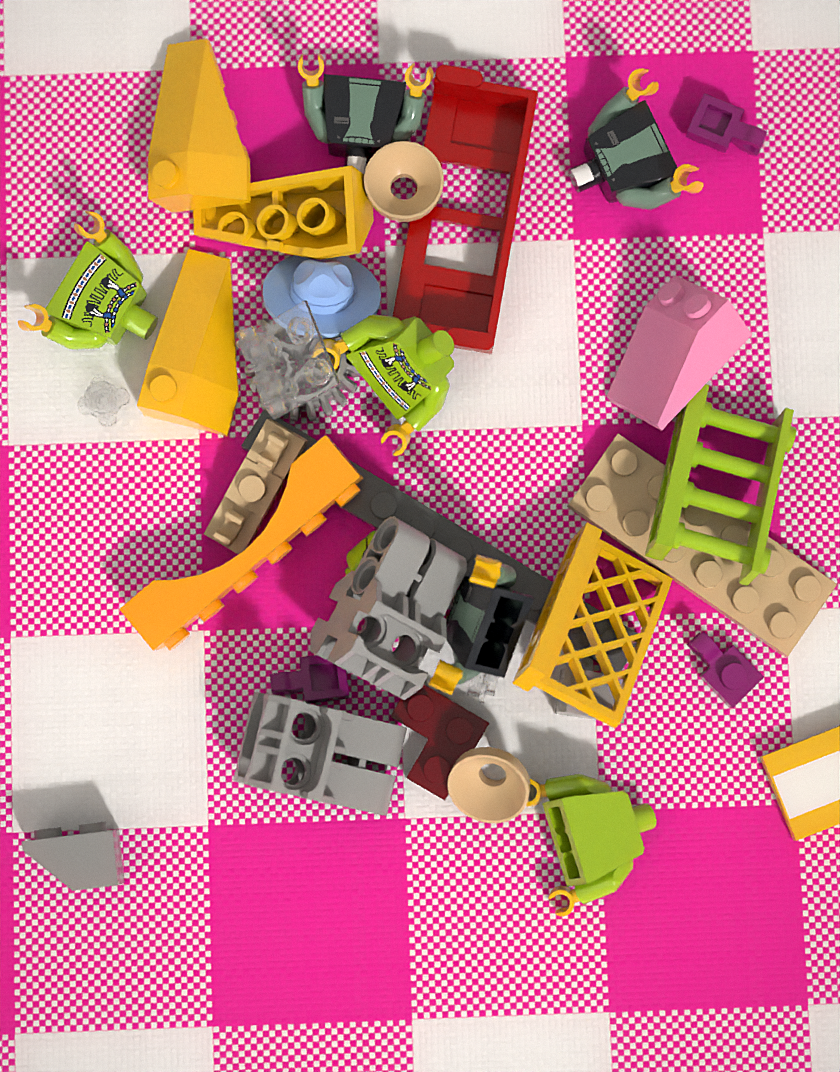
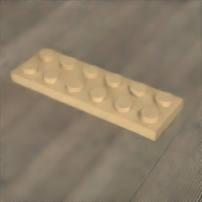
M617 434L567 507L595 527L603 530L605 534L657 570L673 578V581L785 658L788 657L837 586V583L770 537L767 538L766 547L771 548L768 568L764 574H759L748 586L739 584L742 563L687 547L679 546L678 549L672 548L662 561L646 557L645 552L665 465L620 434ZM688 505L687 508L682 507L679 522L685 523L686 529L747 546L751 524L744 520Z

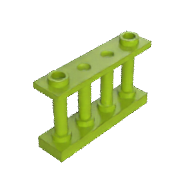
M705 384L677 414L645 556L662 561L672 548L678 549L679 546L739 562L743 564L739 584L748 586L759 574L766 572L770 562L771 548L766 547L785 452H790L796 437V427L791 426L794 410L785 408L772 425L712 408V403L706 401L709 385ZM706 425L768 442L764 465L704 448L703 442L697 441L700 427L705 428ZM699 464L760 482L756 504L753 505L695 488L694 483L688 481L691 467L696 468ZM688 505L751 522L747 546L686 529L685 523L679 522L682 507L687 508Z

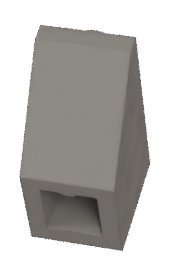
M106 822L79 825L80 834L62 836L61 827L34 830L35 840L22 841V851L72 891L116 886L125 883L119 829L107 831Z

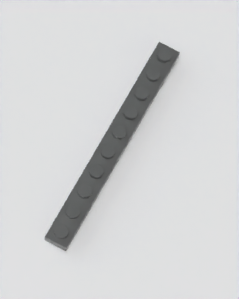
M264 409L241 446L249 452L266 419L269 418L308 440L300 456L318 441ZM350 461L364 479L357 484L361 491L340 508L375 529H378L382 522L389 517H396L426 534L429 539L433 538L465 557L467 569L464 577L472 576L477 555L501 561L502 564L511 566L516 572V583L510 589L534 597L526 620L536 625L553 584L552 581ZM583 601L589 615L601 612ZM609 619L593 623L602 644L617 640ZM624 625L628 636L638 634ZM582 626L569 629L568 636L575 650L579 651L591 647ZM619 647L606 651L614 672L622 671L627 663L622 648ZM595 655L588 656L590 659L598 663Z

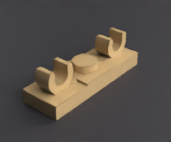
M270 418L266 419L204 534L237 554L243 552L252 543L289 476L291 464L300 456L308 440Z

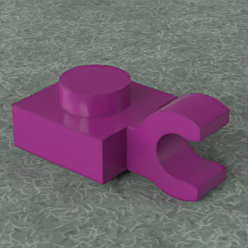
M704 93L687 130L686 137L723 153H726L730 142H732L745 153L758 157L767 132L759 127L741 122L744 109Z
M704 631L702 633L699 632L686 644L708 666L699 677L729 708H734L764 678L734 645H730L722 653L717 644Z
M318 655L299 657L300 671L270 674L272 695L287 696L303 691L304 701L308 704L349 699L346 670Z

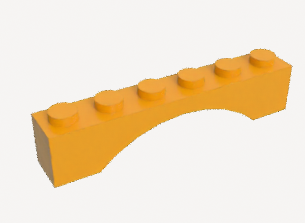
M325 435L291 464L287 486L277 511L264 531L243 552L224 565L200 575L176 580H153L119 610L153 651L160 650L165 646L169 651L173 650L190 636L186 628L200 617L203 622H206L225 606L221 599L232 589L239 594L259 577L254 572L267 560L273 565L292 550V546L288 543L301 531L308 536L327 520L323 515L327 509L335 503L343 507L361 491L357 484L364 478L331 438Z

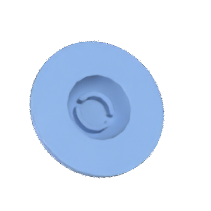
M293 255L276 264L269 271L263 283V302L270 316L284 328L303 336L313 338L341 337L340 334L366 317L377 314L380 307L381 291L376 278L365 266L346 256L317 260Z

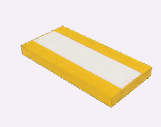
M840 726L760 756L793 841L803 839L840 824Z

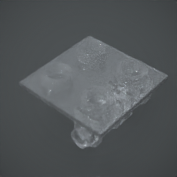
M307 300L256 330L253 326L237 332L239 340L236 342L238 348H241L245 361L251 362V364L246 366V370L248 373L255 372L256 375L251 379L252 385H257L256 388L262 401V410L267 409L273 420L340 384Z

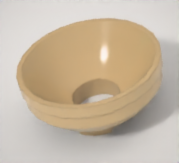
M409 141L394 142L379 149L370 158L364 174L365 192L374 209L382 216L399 222L414 221L430 213L438 203L444 186L443 170L436 156L426 147ZM406 177L414 181L417 186V192L412 198L400 200L392 194L391 185L398 178Z
M479 747L465 752L456 760L448 776L447 786L453 803L461 812L477 821L485 823L509 821L517 817L524 810L529 799L530 779L526 768L512 754L498 748ZM489 763L497 764L504 769L506 776L500 780H492L483 774L481 767Z

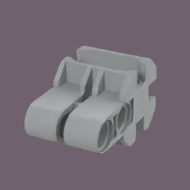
M396 517L387 518L375 532L356 571H351L335 584L329 598L338 603L328 622L320 618L317 619L311 630L310 652L403 700L407 699L422 688L429 674L419 669L428 648L440 653L447 639L446 619L443 617L464 578L467 569L466 558L433 538L429 539L426 534ZM365 618L364 627L357 634L358 623L361 619ZM399 637L398 646L392 652L393 643Z
M254 692L233 781L270 791L387 816L396 776L364 768L366 760L398 767L407 728L340 710L308 704L307 702ZM301 713L305 718L304 733L296 738L291 728L296 715ZM333 753L349 756L347 765L333 762ZM292 758L296 765L292 778L284 782L281 777L282 765L287 759Z

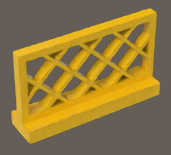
M587 522L568 544L512 684L527 692L535 686L615 729L621 723L673 578L599 539L603 530ZM598 556L612 562L618 576L603 580L596 565ZM642 578L657 586L654 597L642 600L633 580ZM622 583L631 604L616 608L607 587ZM596 590L605 611L589 615L582 596L584 593ZM635 611L642 630L638 634L628 636L619 615ZM609 619L617 640L602 644L593 623ZM582 626L591 647L575 651L568 632L569 629ZM621 647L629 665L626 670L615 673L606 651ZM562 649L564 655L559 656ZM595 655L604 676L588 681L579 659ZM567 662L577 684L568 687L550 678L555 666ZM623 679L622 684L620 685L618 680ZM608 684L615 699L612 710L597 702L591 688Z

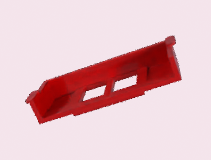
M444 64L438 66L435 71L433 97L424 147L436 156L441 167L443 163L509 174L510 179L503 218L435 206L427 215L410 221L392 317L404 320L415 316L424 322L432 334L438 330L447 332L453 339L454 348L492 354L538 91L484 82L483 76L478 70ZM432 221L500 232L493 275L424 264Z

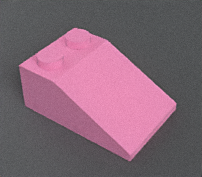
M674 275L645 306L607 394V398L611 403L662 431L750 338L752 333L729 299Z

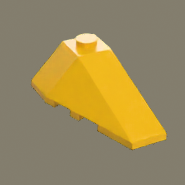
M207 38L168 44L148 154V199L172 213L251 203L250 158L246 147L241 143L236 128L238 123L234 111L229 108L223 90L225 84L211 42Z
M352 165L250 183L251 203L193 210L194 235L197 237L317 260L359 254L374 222L373 206L368 200L364 188V174Z
M188 249L154 345L137 402V407L144 416L228 437L239 397L230 259Z

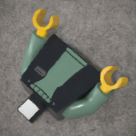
M318 53V69L308 71L303 67L302 54L298 60V71L306 79L302 83L304 115L317 140L328 144L329 155L345 157L344 166L352 165L365 174L370 158L379 149L394 142L408 141L419 128L426 99L423 89L433 79L431 67L427 70L426 81L418 82L413 78L412 71L415 63H412L406 70L405 82L324 74V80L321 81L319 77L324 71L322 55Z
M649 69L634 70L629 75L628 87H623L603 106L588 128V137L583 149L588 161L568 169L571 182L578 193L599 184L608 203L619 201L623 206L653 210L680 197L682 190L693 194L702 190V182L695 181L687 185L686 181L688 175L698 171L699 167L690 164H682L677 167L646 100L639 103V96H651L659 88L658 82L650 83L644 90L641 88L640 79L649 72Z
M477 555L472 576H465L462 579L459 589L450 603L451 610L446 621V640L453 650L454 663L449 664L440 660L428 685L452 695L456 685H461L480 673L501 678L505 677L534 597L510 589L516 583V572L511 566L502 564L501 561Z

